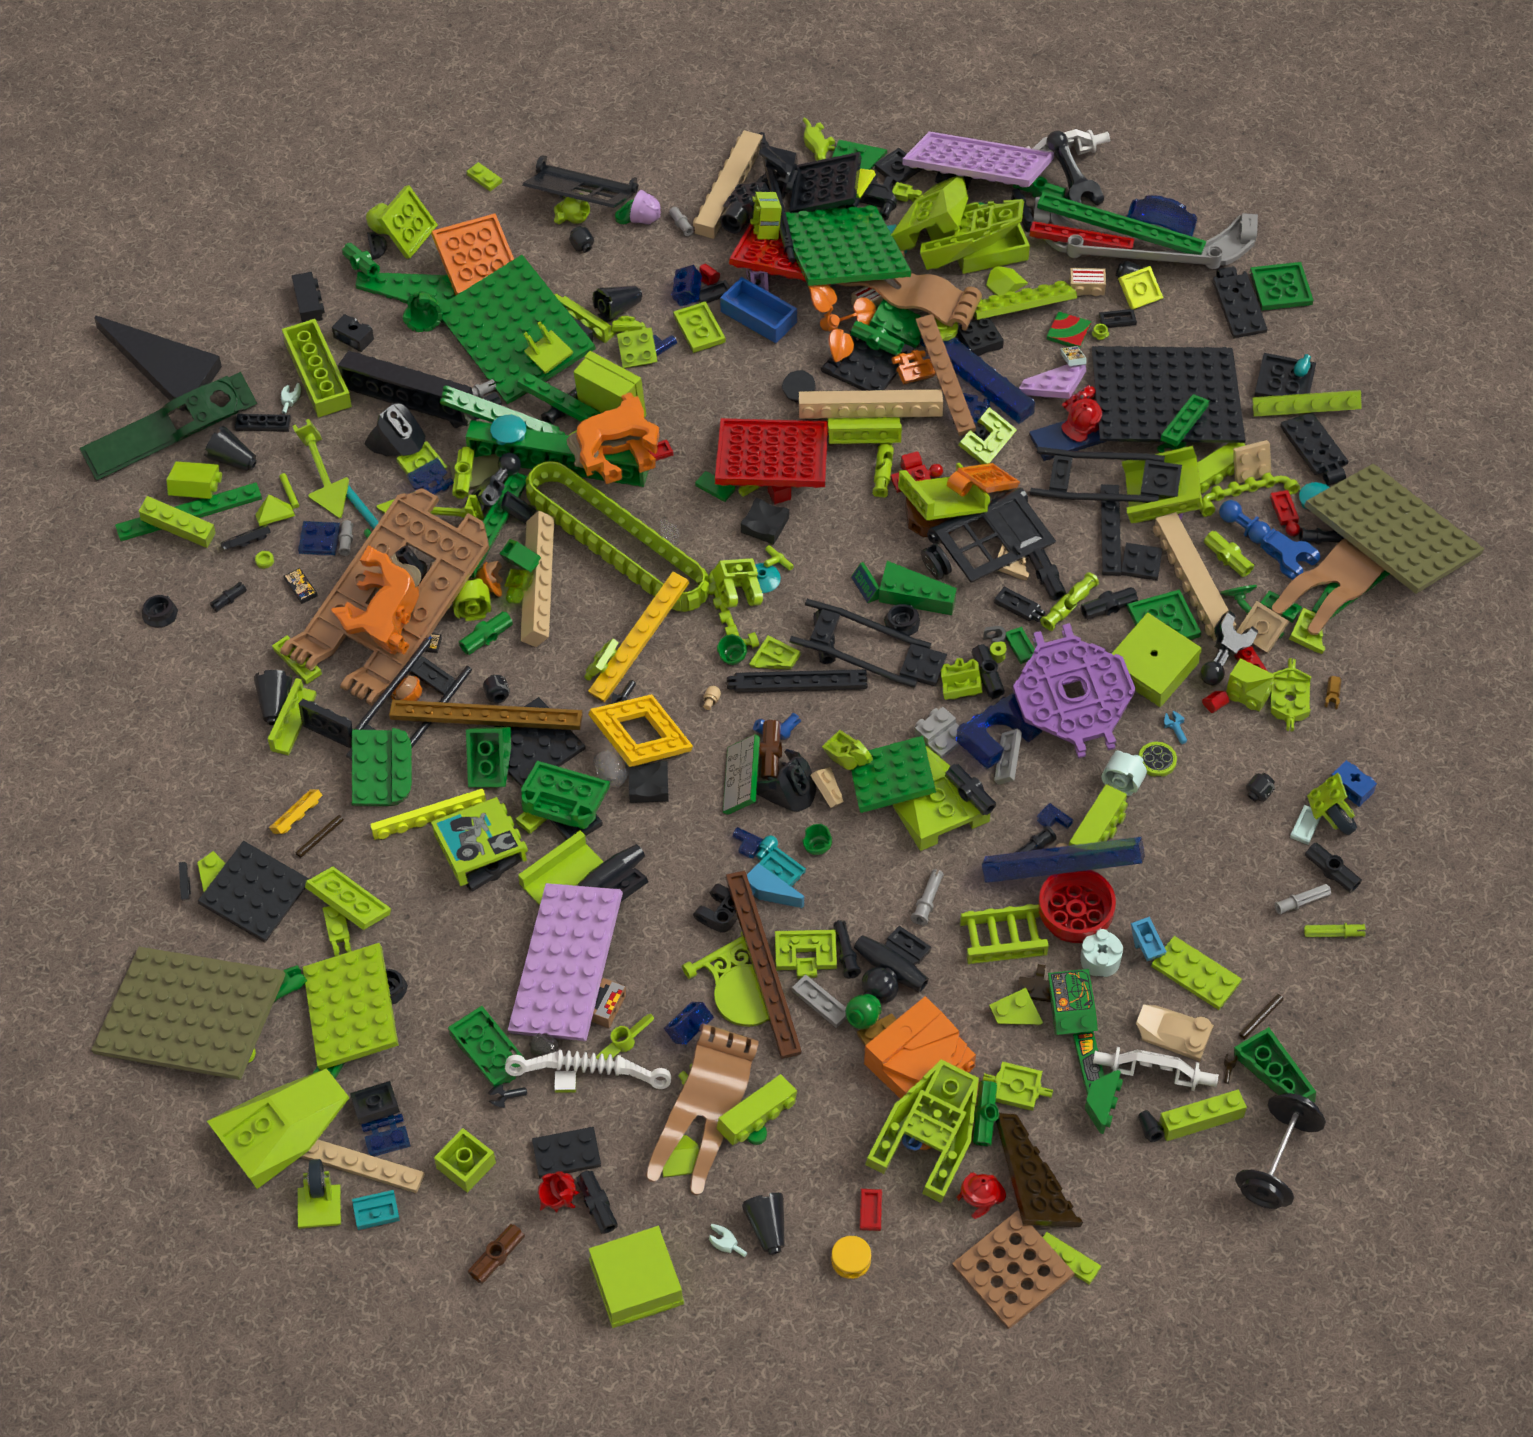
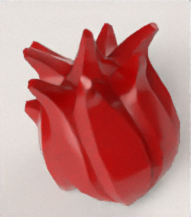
M561 1171L544 1175L542 1177L543 1182L538 1186L541 1204L540 1211L546 1207L554 1209L556 1213L563 1206L575 1208V1205L571 1202L573 1196L578 1195L579 1192L575 1191L576 1187L573 1177Z

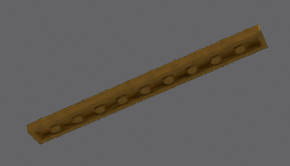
M392 700L389 713L390 720L580 730L583 716L582 710Z

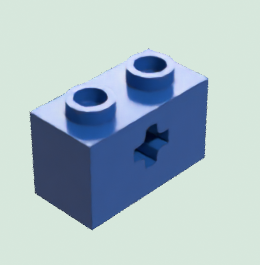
M1347 760L1331 774V777L1336 773L1340 774L1347 798L1359 807L1374 794L1377 783L1370 776L1361 772L1356 765L1351 764Z

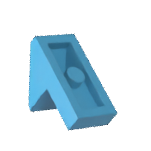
M1150 917L1131 923L1135 948H1141L1147 961L1166 954L1165 947Z

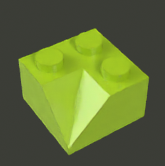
M1240 658L1230 673L1226 693L1230 700L1238 701L1246 705L1247 708L1260 712L1270 696L1275 675Z
M464 1128L434 1157L436 1169L467 1193L496 1164L494 1152Z

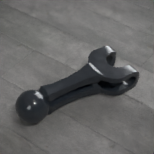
M1058 130L1051 132L1047 137L1046 143L1047 147L1055 152L1054 155L1065 173L1069 187L1065 199L1081 203L1080 197H1087L1095 205L1102 204L1104 195L1099 184L1093 180L1086 179L1077 167L1070 153L1066 134Z

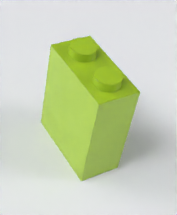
M176 461L166 479L168 495L211 499L214 492L217 491L218 483L222 481V472H219V465Z

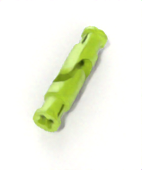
M880 443L878 446L874 474L875 487L872 491L875 497L885 498L888 496L887 486L890 483L894 453L893 443Z
M1087 572L1084 575L1085 578L1081 582H1077L1068 594L1064 595L1050 609V613L1047 616H1043L1040 619L1042 626L1049 631H1053L1055 625L1059 621H1063L1077 606V602L1084 600L1089 595V591L1099 584L1098 578L1094 574Z

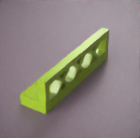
M554 294L573 317L591 329L593 336L604 343L617 333V331H611V325L568 297L564 296L562 298L558 294Z
M295 679L268 737L270 750L289 756L302 728L298 703L302 698L314 702L317 695L316 691L303 688L302 679Z

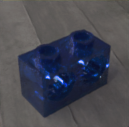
M694 264L675 270L671 294L673 300L679 306L699 301L702 275Z
M690 1002L664 1027V1030L675 1044H687L701 1031L699 1030L702 1023L708 1024L714 1016L703 1002Z

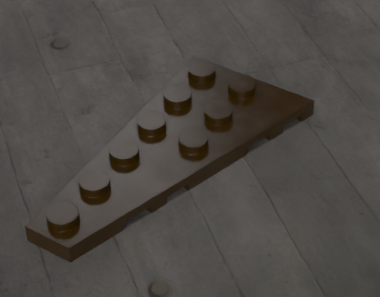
M999 1113L996 1124L1023 1225L1081 1227L1083 1224L1082 1219L1073 1212L1074 1206L1062 1194L1063 1188L1047 1162H1043L1040 1158L1039 1149L1037 1146L1032 1145L1028 1138L1029 1133L1018 1115Z

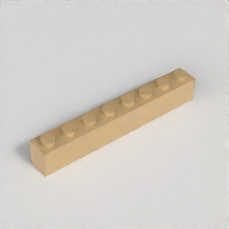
M744 130L742 135L738 136L735 148L731 149L730 157L725 160L724 168L720 170L717 182L713 183L711 193L707 194L705 204L700 207L699 215L693 221L695 234L712 239L715 238L721 227L720 217L725 212L723 204L738 184L744 183L759 154V144L763 135Z
M942 389L799 392V419L943 416Z
M538 511L526 522L525 547L541 557L538 566L532 572L524 570L521 641L534 647L539 646L549 638L554 517Z
M1177 513L1156 518L1155 526H1153V532L1156 537L1160 538L1161 548H1163V551L1166 550L1168 561L1171 565H1174L1177 578H1181L1185 593L1188 592L1190 595L1191 605L1196 607L1198 618L1204 622L1207 635H1211L1213 641H1216L1214 627L1222 614L1228 611V608ZM1235 621L1233 623L1234 629H1236Z

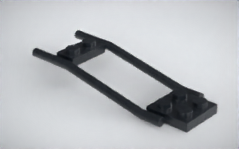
M1037 447V454L1054 456L1049 490L1031 488L1030 495L1067 500L1142 503L1155 502L1159 498L1168 499L1178 496L1182 465L1165 463V456L1069 451ZM1072 459L1145 461L1141 494L1067 492Z
M806 599L805 606L822 611L810 641L791 636L789 643L829 654L896 683L915 688L917 682L936 687L947 654L930 649L932 643L910 637L843 608ZM840 616L910 644L900 675L829 647Z
M426 637L354 730H376L367 724L410 671L442 695L444 694L439 702L448 703L471 673L472 668L466 665L455 680L454 677L425 657H422V654L432 643ZM423 722L410 738L412 748L432 722ZM351 748V749L349 750V752L346 754V757H347L348 759H350L351 761H352V748Z

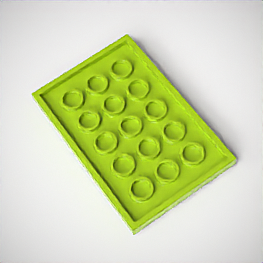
M380 943L303 966L304 976L307 979L305 986L316 1060L320 1070L399 1046L383 950Z

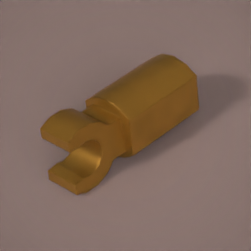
M1330 676L1328 678L1325 707H1328L1329 702L1335 703V709H1338L1340 704V677Z

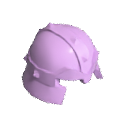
M640 190L632 204L631 222L651 224L660 218L661 214L659 201L654 196Z

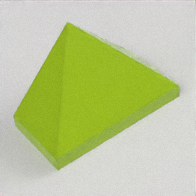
M268 494L255 516L259 526L293 517L295 514L290 504Z

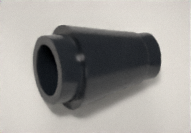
M1148 1110L1142 1111L1138 1115L1146 1139L1150 1142H1156L1164 1136V1128Z

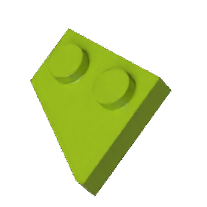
M1303 608L1289 640L1314 652L1323 654L1325 646L1322 644L1323 630L1317 635L1308 633V627L1316 613Z
M768 635L749 665L752 668L791 670L801 653L799 650Z
M214 851L197 862L204 892L225 865V862Z
M1026 988L989 1005L997 1024H1043Z

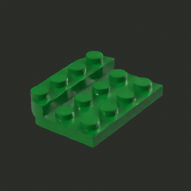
M392 728V730H352V806L399 805L408 797L412 786V746L408 734L396 728Z
M537 761L522 786V810L525 813L586 829L596 819V812L610 788V781Z

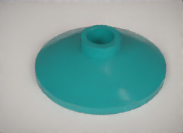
M764 563L755 564L758 572L757 579L762 593L775 590L781 580L779 571L774 566L765 567Z

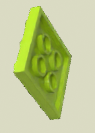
M410 185L404 186L377 218L407 259L414 255L431 232L438 226Z

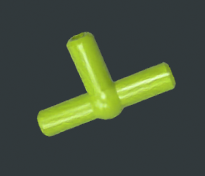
M770 545L765 548V551L772 556V558L764 561L765 567L768 568L776 563H780L789 571L793 569L794 565L782 553L777 552Z

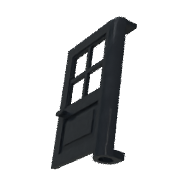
M545 155L540 156L537 160L536 173L538 174L524 181L522 185L558 194L561 199L566 196L615 208L638 191L636 177L632 178L629 184L547 165V156ZM586 185V186H590V187H594V188H598V189H596V190H591V189L583 188V187H580V186ZM576 189L589 192L590 194L584 195L572 191ZM602 190H606V191H610V192H614V193H618V194H617V195H611V194L603 193V192H601V191H602ZM597 194V195L609 197V198H611V199L605 200V199H600V198H596V197H593V196H595V195Z
M1021 487L990 500L988 512L955 516L931 527L927 533L931 543H936L937 545L942 543L970 583L1029 556L1035 549H1044L1056 543L1054 537L1028 504V496ZM983 517L994 533L979 540L968 524ZM964 526L975 542L959 549L949 533ZM998 537L1009 553L993 559L982 543ZM978 546L989 562L974 569L963 552Z

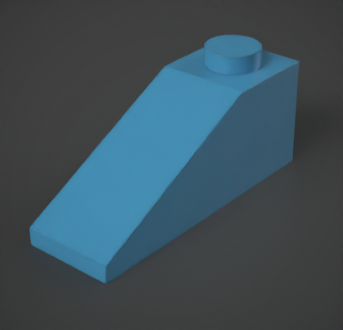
M759 863L747 874L753 896L757 899L799 908L804 906V895Z

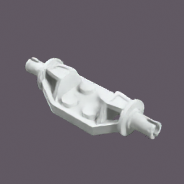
M1075 129L1064 132L1068 138L1069 149L1074 146L1078 155L1090 151L1095 153L1096 145L1110 142L1108 132L1093 135L1091 130L1083 132ZM1047 137L1043 138L1032 148L1053 152L1047 147Z
M1117 1047L1114 1054L1097 1051L1094 1054L1093 1064L1110 1066L1113 1071L1120 1070L1121 1074L1133 1076L1137 1060L1143 1066L1152 1067V1064H1158L1160 1069L1173 1071V1068H1176L1174 1084L1189 1086L1191 1091H1195V1087L1198 1084L1217 1087L1219 1075L1201 1072L1198 1062H1196L1193 1069L1178 1057L1138 1049L1119 1054L1120 1047ZM1132 1061L1131 1070L1119 1068V1064ZM1180 1070L1191 1077V1082L1179 1079Z

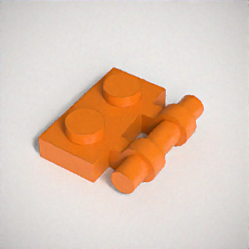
M913 350L911 353H901L896 357H892L893 364H901L898 366L897 372L903 384L935 376L930 359H922V357L926 356L924 350Z

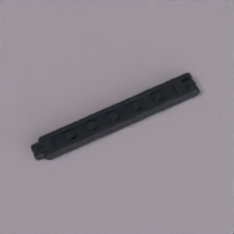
M864 669L743 672L727 677V689L734 690L737 693L858 690L868 688L867 671Z

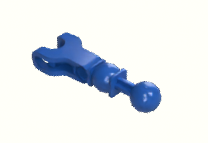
M1227 500L1220 506L1219 514L1222 520L1228 523L1237 522L1244 527V536L1248 535L1252 542L1261 544L1260 548H1263L1267 554L1279 562L1282 574L1294 580L1303 573V568L1297 563L1298 561L1315 565L1320 560L1319 551L1311 544L1304 541H1292L1274 528L1271 530L1266 522L1258 521V516L1253 520L1249 519L1242 513V507L1237 501Z

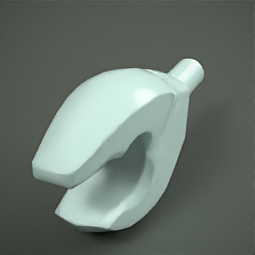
M299 383L296 384L294 391L289 393V385L283 388L281 392V403L284 405L282 414H286L288 406L292 407L299 399L301 394Z
M711 1224V1228L723 1236V1238L717 1239L709 1235V1240L715 1248L728 1253L735 1250L744 1257L747 1255L746 1251L737 1246L738 1242L730 1230L720 1225Z

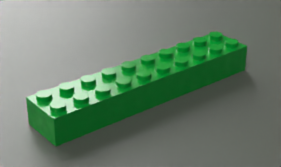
M473 420L470 422L466 434L467 447L474 450V457L489 456L494 453L501 457L505 453H514L521 461V468L533 470L535 466L544 462H558L582 478L604 481L602 475L596 470L591 471L593 475L587 476L584 468L574 465L575 455L567 445V438L570 435L526 429L523 441L499 445L491 434L492 423ZM630 449L615 454H603L609 463L618 466L622 470V479L614 483L639 487L645 486L649 470L642 473L639 472L637 462Z

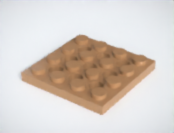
M1018 1210L952 1263L954 1268L1008 1329L1075 1276L1072 1269L1032 1225H1023ZM1012 1236H1019L1022 1241L1018 1245H1013L1010 1243V1238ZM997 1249H1002L1005 1251V1256L996 1258L993 1253ZM1028 1251L1036 1254L1035 1259L1031 1261L1026 1260L1023 1256ZM985 1262L989 1265L987 1271L981 1272L977 1269V1265ZM1010 1265H1017L1020 1269L1018 1273L1010 1274L1007 1268ZM1041 1267H1047L1050 1273L1043 1277L1038 1274V1270ZM994 1278H1000L1003 1284L995 1288L991 1285V1281ZM1029 1280L1034 1286L1030 1290H1025L1021 1287V1284ZM1008 1294H1014L1017 1300L1015 1303L1010 1304L1005 1301V1297Z

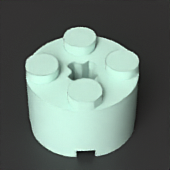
M1117 750L1110 758L1101 777L1105 785L1109 784L1113 788L1126 793L1127 796H1131L1134 792L1138 791L1147 774V769L1143 764V758L1139 755H1130Z
M1100 929L1096 934L1087 936L1083 941L1080 957L1083 969H1089L1090 975L1096 977L1113 975L1119 969L1123 945L1114 934L1109 933L1105 929Z

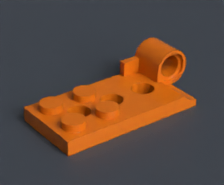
M988 463L958 468L948 479L947 487L963 497L970 491L973 484L984 492L991 493L1017 488L1020 481L995 464Z

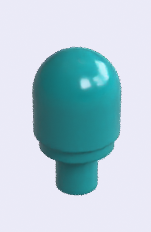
M1305 354L1303 358L1297 361L1294 367L1296 376L1303 377L1308 373L1311 365L1309 362L1311 359L1310 355Z
M766 836L759 844L758 848L760 851L756 857L762 860L778 846V840L774 836Z

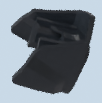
M772 146L764 147L759 150V155L767 160V168L777 171L776 176L782 199H784L787 193H791L797 177V153ZM765 171V174L762 175L756 182H765L770 191Z
M392 404L378 416L377 426L370 432L364 445L372 452L384 456H407L415 454L422 449L426 435L408 408L402 404Z
M786 749L784 753L790 761L782 763L784 767L780 770L778 778L775 779L769 776L767 777L768 781H757L756 794L790 811H802L811 806L817 787L810 776L812 771L806 759L799 752Z

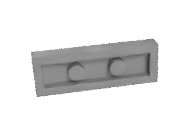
M1018 729L1004 732L1001 735L994 781L999 785L1015 780L1022 732Z
M807 975L803 976L792 987L794 994L835 1028L839 1027L847 1019L845 1016L846 1007Z

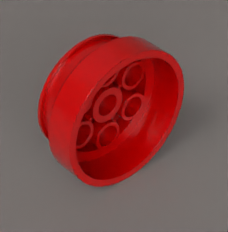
M1081 867L1065 868L1053 873L1042 885L1038 903L1039 915L1044 925L1057 938L1070 943H1083L1087 936L1096 934L1100 929L1107 930L1112 923L1116 907L1115 893L1110 883L1099 873ZM1070 893H1075L1077 896H1072ZM1059 902L1061 905H1055L1054 903ZM1073 910H1077V911H1079L1080 913H1074V912H1072V911H1073ZM1091 918H1095V919H1097L1098 921H1092V920H1090V919H1091Z

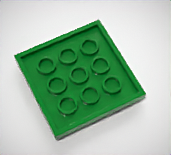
M923 736L868 750L873 761L869 764L857 765L854 769H851L860 813L936 793Z

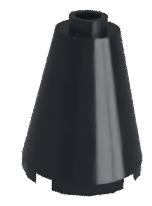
M637 286L598 288L593 292L592 297L594 309H598L600 314L597 315L600 319L610 322L641 302L642 291Z
M224 426L219 427L218 429L221 431L218 434L214 432L205 448L208 454H204V456L245 471L252 470L257 463L256 455L228 428Z
M265 670L264 674L259 675L258 672L254 676L262 717L269 725L275 724L291 689L293 678L291 674L287 676L285 671Z
M779 1192L769 1193L767 1197L759 1195L744 1201L742 1209L763 1251L769 1252V1255L782 1252L781 1248L785 1247L783 1194Z

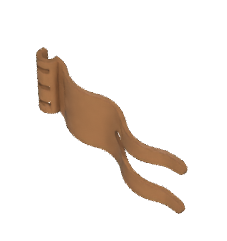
M911 273V277L893 278L901 287L900 289H895L884 279L836 283L843 286H867L875 290L889 304L897 308H915L926 311L929 314H933L941 323L953 327L955 322H959L962 325V330H967L982 298L981 292L975 287H967L964 291H961L946 279L932 274L915 275Z
M1344 538L1320 565L1311 571L1298 575L1286 587L1271 610L1281 615L1309 589L1317 585L1332 582L1338 583L1340 586L1327 596L1308 627L1309 634L1317 635L1340 606L1366 592L1385 569Z
M704 1023L700 1025L699 1030H701V1034L696 1043L691 1070L653 1150L646 1172V1178L650 1182H656L667 1160L696 1116H702L706 1122L691 1176L690 1192L693 1195H699L703 1192L708 1172L724 1138L717 1130L718 1118L741 1102L749 1081L751 1064L758 1048V1040ZM710 1034H714L712 1042L708 1041ZM728 1039L732 1040L729 1048L726 1047ZM746 1045H749L748 1053H744Z

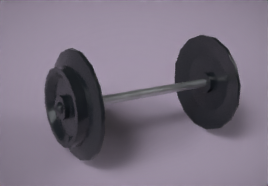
M1293 1093L1275 1095L1269 1098L1267 1104L1270 1113L1277 1120L1289 1125L1268 1174L1252 1169L1242 1170L1236 1174L1235 1181L1242 1194L1249 1201L1264 1208L1277 1209L1279 1207H1287L1293 1203L1294 1195L1292 1190L1284 1182L1273 1176L1293 1127L1304 1132H1319L1324 1129L1326 1124L1324 1115L1314 1102Z

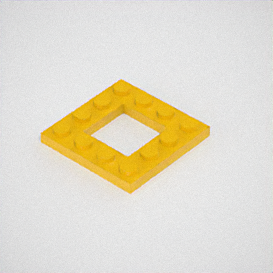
M652 694L592 708L589 711L588 715L629 767L691 752L693 748L690 741ZM645 716L662 738L636 744L620 722Z

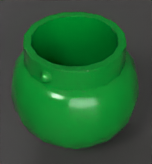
M871 994L858 995L847 1003L845 1016L853 1027L865 1030L871 1028L878 1021L882 1011L881 1004Z

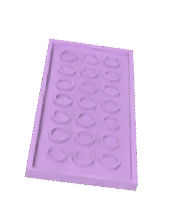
M928 132L903 158V165L910 168H924L927 171H940L944 174L952 173L957 176H970L973 179L981 178L987 179L990 182L998 181L1007 185L1016 184L1020 187H1029L1054 159V152Z
M545 884L508 1027L509 1033L549 1038L552 1036L553 1038L579 1041L587 1040L623 894L621 889Z

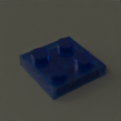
M303 521L298 548L299 554L336 555L340 523Z

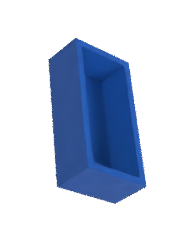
M743 277L720 297L722 313L774 343H777L797 323V308Z

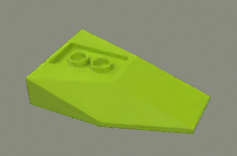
M956 175L933 185L914 201L891 234L900 251L914 248L920 231L926 227H933L936 223L943 233L953 232L958 229L968 200L964 176Z
M927 746L926 749L936 793L893 804L895 811L920 851L938 844L939 835L969 823L971 828L974 829L990 822V814L982 815L970 801L965 802L960 797L957 788L945 777V772L949 769L950 765Z
M326 1068L264 1092L207 1122L258 1189L311 1149L348 1101L349 1096Z

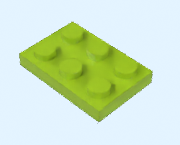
M706 301L673 312L674 318L693 353L726 343V338Z

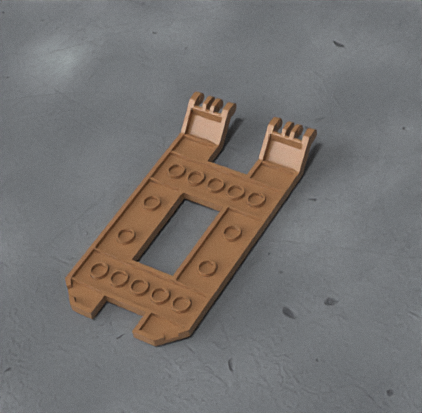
M423 488L415 490V492L410 494L403 493L397 495L304 632L287 640L280 649V653L287 656L291 649L296 647L290 658L301 665L307 657L311 656L305 666L312 671L317 663L335 653L346 636L373 651L363 667L345 677L340 688L347 691L352 683L357 682L351 689V694L357 695V698L362 700L367 692L372 691L367 697L366 703L373 706L426 637L429 638L488 551L489 543L484 522L468 513L459 527L456 528L431 514V511L439 501V498ZM368 545L379 552L387 554L389 557L393 556L401 547L410 545L435 559V562L418 585L419 597L411 613L408 624L404 625L401 636L405 638L404 642L409 644L405 655L398 652L395 655L378 646L366 632L346 633L341 622L331 610L336 607H345V604L349 602L355 607L366 611L368 603L379 589L374 587L365 591L360 590L357 586L359 580L363 582L365 579V575H363L365 570L373 573H382L380 567H366L360 562Z

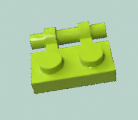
M615 639L605 643L601 650L595 654L593 663L586 669L584 676L586 680L590 681L593 676H596L599 672L602 674L608 667L607 661L612 659L617 652L615 648L618 642Z

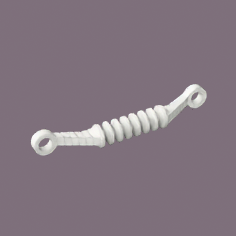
M562 1050L543 1055V1057L539 1056L529 1060H525L520 1055H512L506 1059L505 1063L506 1072L512 1076H520L525 1072L545 1067L560 1070L562 1065H565L566 1071H569L570 1066L573 1065L574 1072H577L578 1067L581 1066L583 1073H585L587 1067H590L591 1073L594 1072L595 1068H598L599 1074H602L603 1069L606 1068L607 1075H610L611 1070L614 1069L616 1076H619V1074H630L633 1077L650 1083L656 1089H665L671 1083V1074L668 1070L657 1068L651 1072L639 1065L630 1063V1061L622 1058L621 1055H617L616 1060L613 1061L611 1054L605 1060L602 1053L599 1059H596L595 1053H592L589 1059L587 1052H584L583 1057L580 1058L578 1051L572 1057L570 1050H568L566 1056H563ZM517 1063L521 1066L515 1068L511 1064ZM657 1077H664V1078H666V1079H665V1080H662V1081H659V1080H657L656 1078H657Z

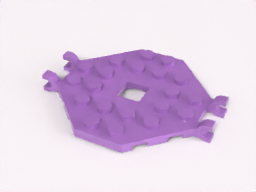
M1069 623L1062 625L1064 630L1062 635L1064 638L1045 643L1041 631L1033 633V642L1036 648L1022 670L1019 679L1016 680L1013 692L1024 721L1074 744L1079 759L1086 757V746L1083 742L1104 736L1107 750L1115 749L1114 743H1116V739L1112 732L1133 697L1135 686L1122 656L1108 653L1104 648L1093 643L1088 644L1081 641V638L1073 634ZM1080 681L1085 695L1072 699L1068 698L1062 685Z

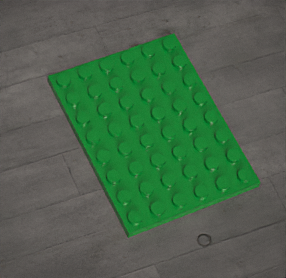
M868 205L866 207H850L848 209L834 208L832 210H816L814 212L800 211L799 213L785 212L794 245V256L808 286L911 277V269L876 206Z
M523 255L515 258L441 305L442 321L488 381L494 380L492 385L496 384V391L506 404L514 402L527 393L517 387V381L527 372L545 382L585 357L589 351L596 350L594 343ZM539 321H541L542 325L544 324L548 332L552 330L573 351L572 355L546 374L524 352L529 345L523 333L527 332L534 343L543 338V334L537 325Z

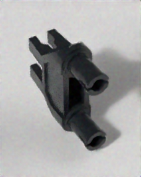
M876 174L861 198H856L855 203L846 205V209L857 207L859 202L881 207L879 213L882 218L886 215L884 220H888L891 211L897 207V201L892 192L893 178L887 176L882 185L877 183L878 174Z

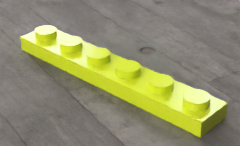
M482 788L372 823L370 826L374 840L385 839L394 833H404L413 827H423L429 822L485 802L484 790Z

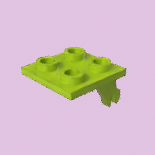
M539 321L537 325L543 334V338L534 343L527 332L523 333L529 345L524 352L546 374L572 355L573 351L552 330L548 332L544 324L542 325L541 321Z
M643 327L640 330H626L624 333L617 334L623 368L658 362L652 328Z

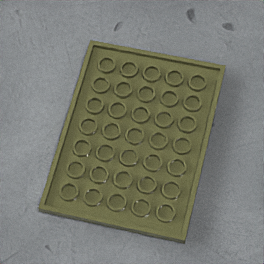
M1371 464L1310 498L1304 505L1415 594L1480 556L1484 551V548L1476 541L1464 534L1463 531L1451 524L1375 464Z
M138 947L91 1050L94 1054L241 1080L286 974L283 970Z

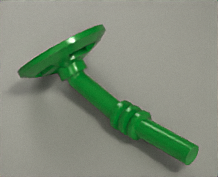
M1257 585L1232 588L1221 591L1220 594L1234 597L1239 606L1248 614L1252 608L1244 600L1246 599L1245 595L1256 589ZM1284 632L1281 633V635L1279 636V639L1282 638V636L1284 635Z

